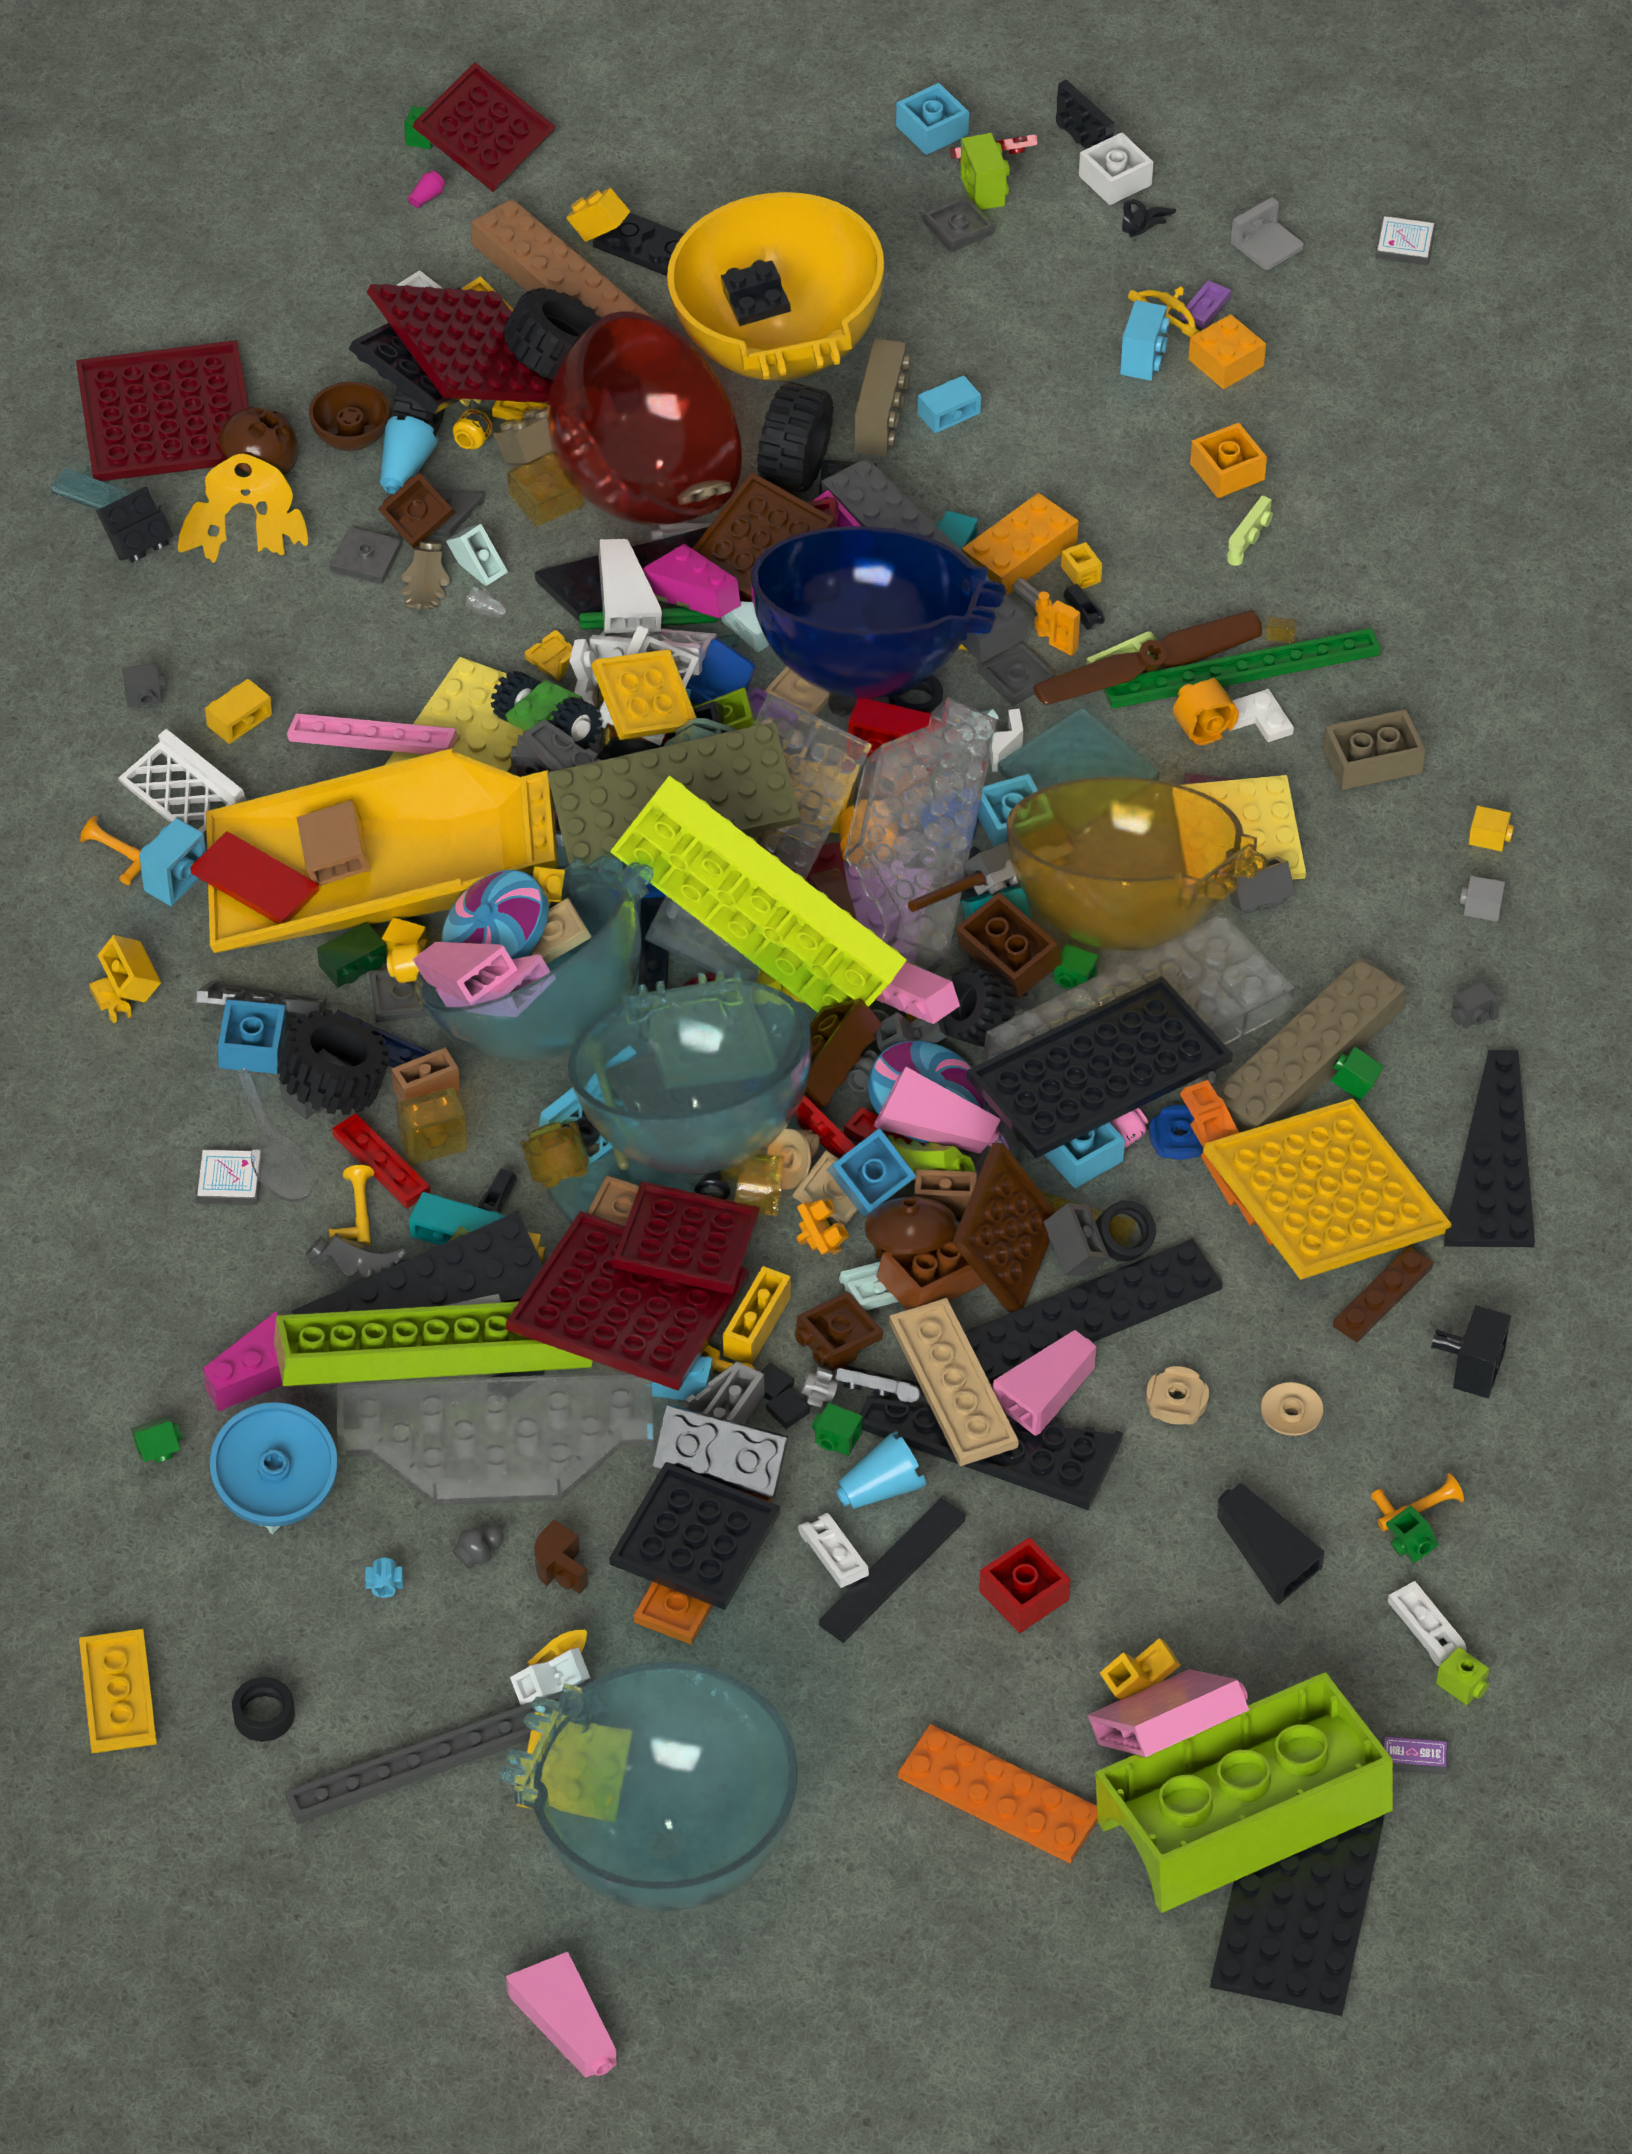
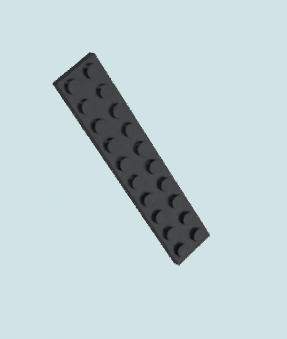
M1191 1239L964 1333L989 1383L993 1384L995 1379L1074 1330L1095 1342L1222 1289V1282L1194 1240Z

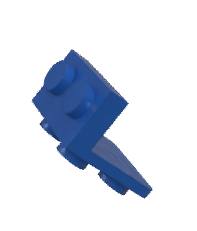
M719 638L712 639L702 664V672L698 676L691 677L686 686V689H691L690 702L700 705L744 687L748 691L755 671V664Z

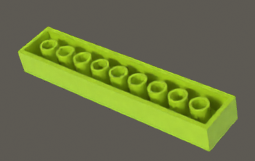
M519 1302L276 1316L274 1346L283 1386L591 1368L592 1360L506 1330V1321Z

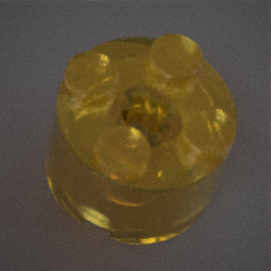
M560 1122L544 1125L528 1134L530 1139L527 1142L524 1139L521 1141V1148L531 1178L536 1182H541L544 1188L554 1187L560 1183V1180L571 1176L580 1177L588 1172L589 1157L579 1126L574 1122H569L570 1127H562Z
M741 1152L735 1202L760 1207L759 1215L778 1216L779 1198H781L783 1180H781V1174L783 1173L784 1156Z

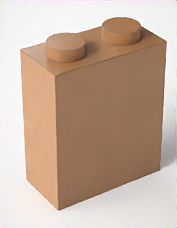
M352 800L297 817L306 871L312 881L321 886L370 870L361 818Z

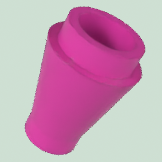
M435 171L424 173L412 193L407 197L409 203L416 208H420L424 203L443 192L445 181Z

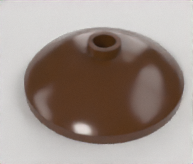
M904 1196L888 1200L872 1210L865 1220V1234L868 1240L882 1250L897 1254H920L936 1250L946 1245L957 1231L956 1216L947 1206L937 1200L920 1196Z

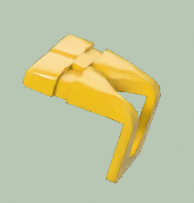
M554 630L542 639V643H536L526 650L525 659L532 665H537V669L559 681L566 675L573 646L565 641V637Z

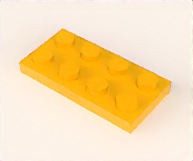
M137 1629L79 1637L91 1752L99 1753L156 1745L157 1740L144 1630Z

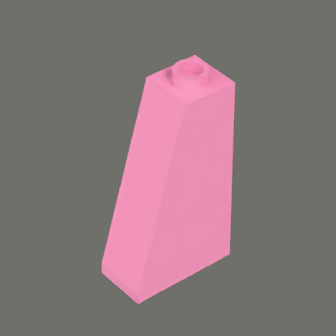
M435 942L412 959L428 984L469 1005L475 1003L518 970L505 947L497 944Z
M532 955L512 959L518 970L472 1005L438 988L435 990L450 1013L518 1016L555 978L542 956Z
M905 1067L897 1077L873 1126L881 1130L946 1146L954 1145L958 1149L981 1154L987 1145L991 1147L992 1143L996 1142L1000 1131L996 1128L1001 1119Z
M1074 1330L995 1379L993 1391L1003 1411L1033 1435L1037 1436L1094 1370L1097 1346Z
M568 1952L506 1976L507 1993L511 2000L585 2078L591 2075H604L617 2065L616 2048Z

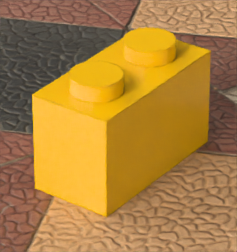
M610 187L602 192L596 190L587 199L579 198L572 204L571 208L573 210L566 219L582 239L587 242L617 228L630 213V210Z
M246 679L205 707L207 726L230 744L272 715L271 697L251 680Z
M113 935L97 955L118 997L146 1002L161 984L141 941Z

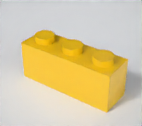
M762 1266L723 1333V1356L738 1362L754 1363L791 1299V1276Z

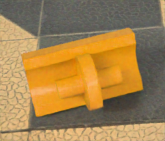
M820 1199L815 1202H803L797 1206L803 1219L798 1224L802 1231L796 1237L798 1244L808 1243L812 1251L818 1249L821 1255L827 1253L835 1255L842 1251L840 1245L849 1237V1234L842 1223H835L832 1226L828 1223L827 1218L836 1212L830 1199Z

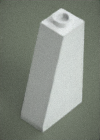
M600 539L599 568L604 633L635 632L638 625L649 629L648 632H661V607L628 539Z

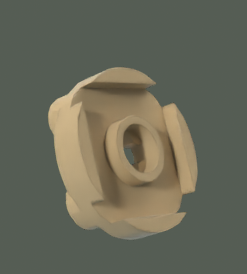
M1181 1366L1165 1368L1164 1373H1160L1157 1376L1156 1374L1153 1375L1147 1385L1146 1403L1150 1414L1154 1418L1170 1424H1194L1205 1412L1208 1405L1209 1389L1206 1382L1204 1385L1203 1381L1199 1379L1200 1375L1192 1369ZM1176 1391H1179L1184 1398L1174 1399L1170 1395H1174Z

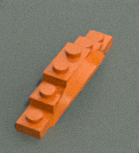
M1209 1080L1191 1085L1181 1091L1180 1096L1194 1117L1190 1126L1203 1148L1207 1142L1239 1133L1223 1099L1217 1096ZM1203 1152L1200 1156L1230 1206L1237 1204L1250 1226L1258 1225ZM1258 1225L1268 1244L1273 1245L1271 1240Z

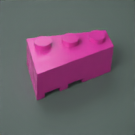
M686 544L675 548L673 551L642 568L654 594L667 598V603L675 605L678 601L688 604L690 610L716 618H721L741 606L737 578Z
M276 1311L203 1368L206 1391L218 1412L283 1385L274 1346L276 1316H278Z

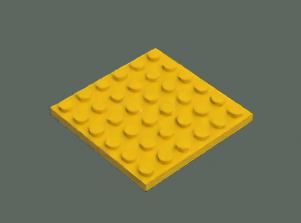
M1354 1099L1207 1142L1203 1149L1204 1154L1300 1280L1445 1234L1446 1229L1452 1225Z

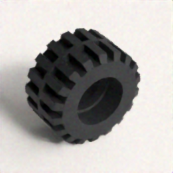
M972 966L970 968H961L960 972L956 971L952 974V979L950 980L953 982L960 1007L943 1017L946 1034L949 1037L976 1046L986 1047L988 1044L993 1045L997 1042V1038H1002L1005 1035L1006 1028L1009 1029L1012 1024L1010 1021L1015 1015L1013 1008L1016 1005V998H1013L1014 989L1009 986L1010 982L1003 978V976Z

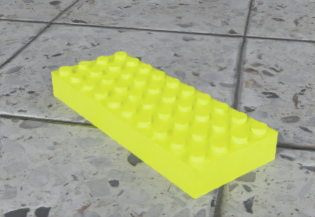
M670 775L610 851L816 1012H819L824 1006L859 998L869 1007L892 982L907 961L906 958L900 955L898 950L882 941L871 929L860 924L849 912L833 903L826 894L811 886L800 874L793 872L778 857L762 848L755 839L740 831L729 819L722 817L706 801L699 799L686 789L681 782L676 781Z

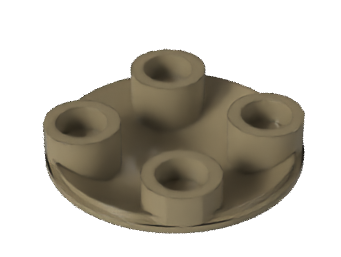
M708 480L691 485L680 493L677 499L679 505L709 499L713 495L731 492L732 489L730 482Z

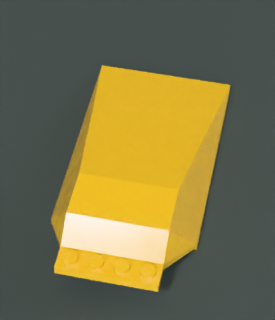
M453 748L206 811L207 850L228 831L311 880L306 871L297 817L352 800L361 818L370 865L369 871L319 886V892L289 922L276 924L208 884L211 949L214 953L358 927L365 922L375 924L391 921L393 917L402 919L450 910L458 898L470 886L492 873L504 870H518L530 875L534 871V866L546 868L559 867L554 802L547 775L549 771L546 770L519 777L454 752Z

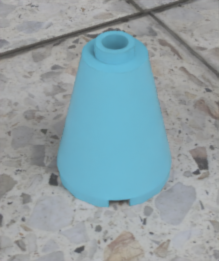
M393 416L388 419L385 426L380 484L387 493L393 495L403 487L406 480L418 474L436 448L439 439L438 434L436 437L434 436V429L429 424L410 416H406L405 420H397L398 416Z
M894 1431L838 1481L840 1488L836 1489L835 1492L844 1507L850 1505L852 1509L919 1490L926 1486L927 1483L924 1475L919 1477L915 1470L919 1465L902 1437L898 1438V1432Z

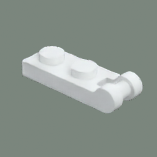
M829 1513L818 1516V1520L813 1523L807 1521L798 1526L803 1540L806 1543L808 1542L840 1588L869 1576L868 1566Z
M1415 1581L1389 1594L1388 1603L1426 1648L1437 1666H1440L1458 1647L1467 1651L1463 1639ZM1442 1638L1447 1642L1444 1646H1441L1438 1642Z

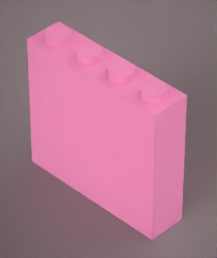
M1188 1669L1088 1714V1718L1099 1745L1147 1757L1248 1711L1249 1708L1246 1703L1248 1694L1244 1685L1237 1679Z

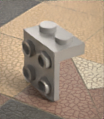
M1273 197L1238 215L1232 222L1231 244L1264 270H1270L1302 251L1304 246L1301 240L1277 222L1279 202Z

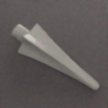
M659 521V529L649 531L650 541L664 539L710 527L712 523Z

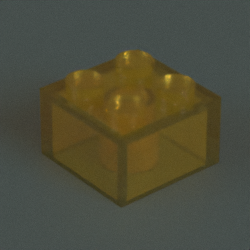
M555 451L507 471L508 494L536 527L584 506L583 484Z
M454 1087L437 1090L415 1098H407L396 1103L399 1141L409 1166L467 1151L465 1113Z

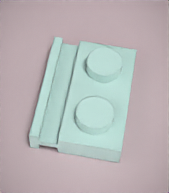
M880 1262L840 1273L839 1281L844 1284L845 1292L848 1291L865 1311L899 1302L877 1278Z

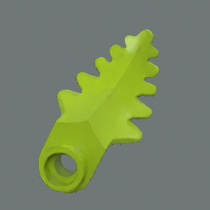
M892 1135L887 1137L914 1174L916 1170L975 1172L972 1159L967 1155H963L954 1145L942 1146L938 1143L928 1142L925 1146H922L915 1140H912L907 1145L902 1138H898L895 1141Z

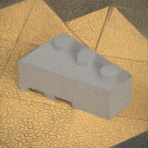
M736 1362L708 1382V1387L696 1396L692 1394L685 1399V1404L681 1407L745 1424L764 1397V1374Z

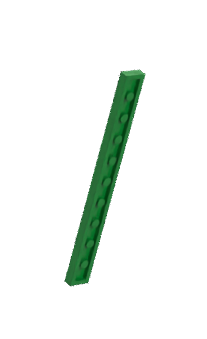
M1372 628L1142 673L1132 681L1103 690L1111 709L1179 696L1178 692L1184 685H1194L1212 678L1217 679L1221 686L1225 687L1380 656L1381 647Z

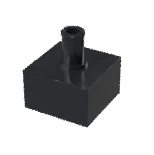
M1475 1305L1468 1328L1463 1337L1436 1329L1431 1348L1458 1355L1453 1384L1454 1389L1489 1399L1505 1354L1511 1315Z

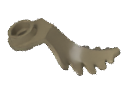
M420 541L419 548L414 550V560L401 577L403 582L409 583L401 592L403 595H409L403 601L407 607L426 610L429 608L434 609L435 605H440V601L436 597H446V593L440 586L449 585L450 577L441 563V558L444 555L441 542Z

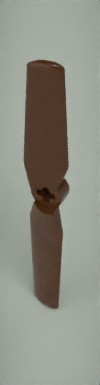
M1250 610L1171 632L1159 642L1155 640L1144 642L1138 652L1115 654L1037 683L1033 686L1034 693L1040 702L1044 705H1050L1132 681L1145 670L1156 671L1159 668L1188 665L1260 637L1262 635L1261 621L1258 615ZM1148 651L1151 655L1155 654L1157 656L1155 660L1153 657H1147Z

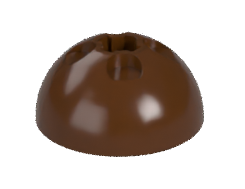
M341 382L326 387L313 398L309 406V418L315 433L324 443L342 451H358L371 446L383 435L387 421L390 418V404L387 397L379 389L369 384Z
M250 407L240 410L224 423L219 433V444L227 458L241 453L248 454L271 464L283 475L290 472L295 466L298 456L296 433L289 421L272 409ZM239 463L236 465L251 474L252 468L249 464Z

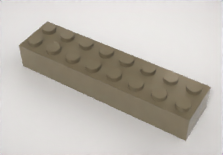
M1359 957L1215 1090L1217 1096L1223 1099L1239 1133L1287 1119L1334 1075L1336 1070L1332 1067L1341 1053L1347 1055L1354 1046L1361 1050L1404 1009L1406 987Z

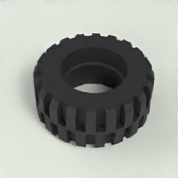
M538 288L523 294L504 326V338L506 344H508V349L516 355V359L520 363L523 362L532 372L534 370L545 379L550 378L553 382L559 384L563 382L571 386L574 384L582 385L594 378L611 349L612 339L608 326L604 325V320L597 316L592 308L586 307L577 298L575 300L570 295L564 292L562 294L558 293L553 289L545 290L544 288Z
M788 382L782 384L780 389L776 391L775 397L770 403L769 411L766 414L761 432V440L759 441V454L757 455L758 476L778 487L796 492H803L812 487L822 467L833 424V399L826 390Z

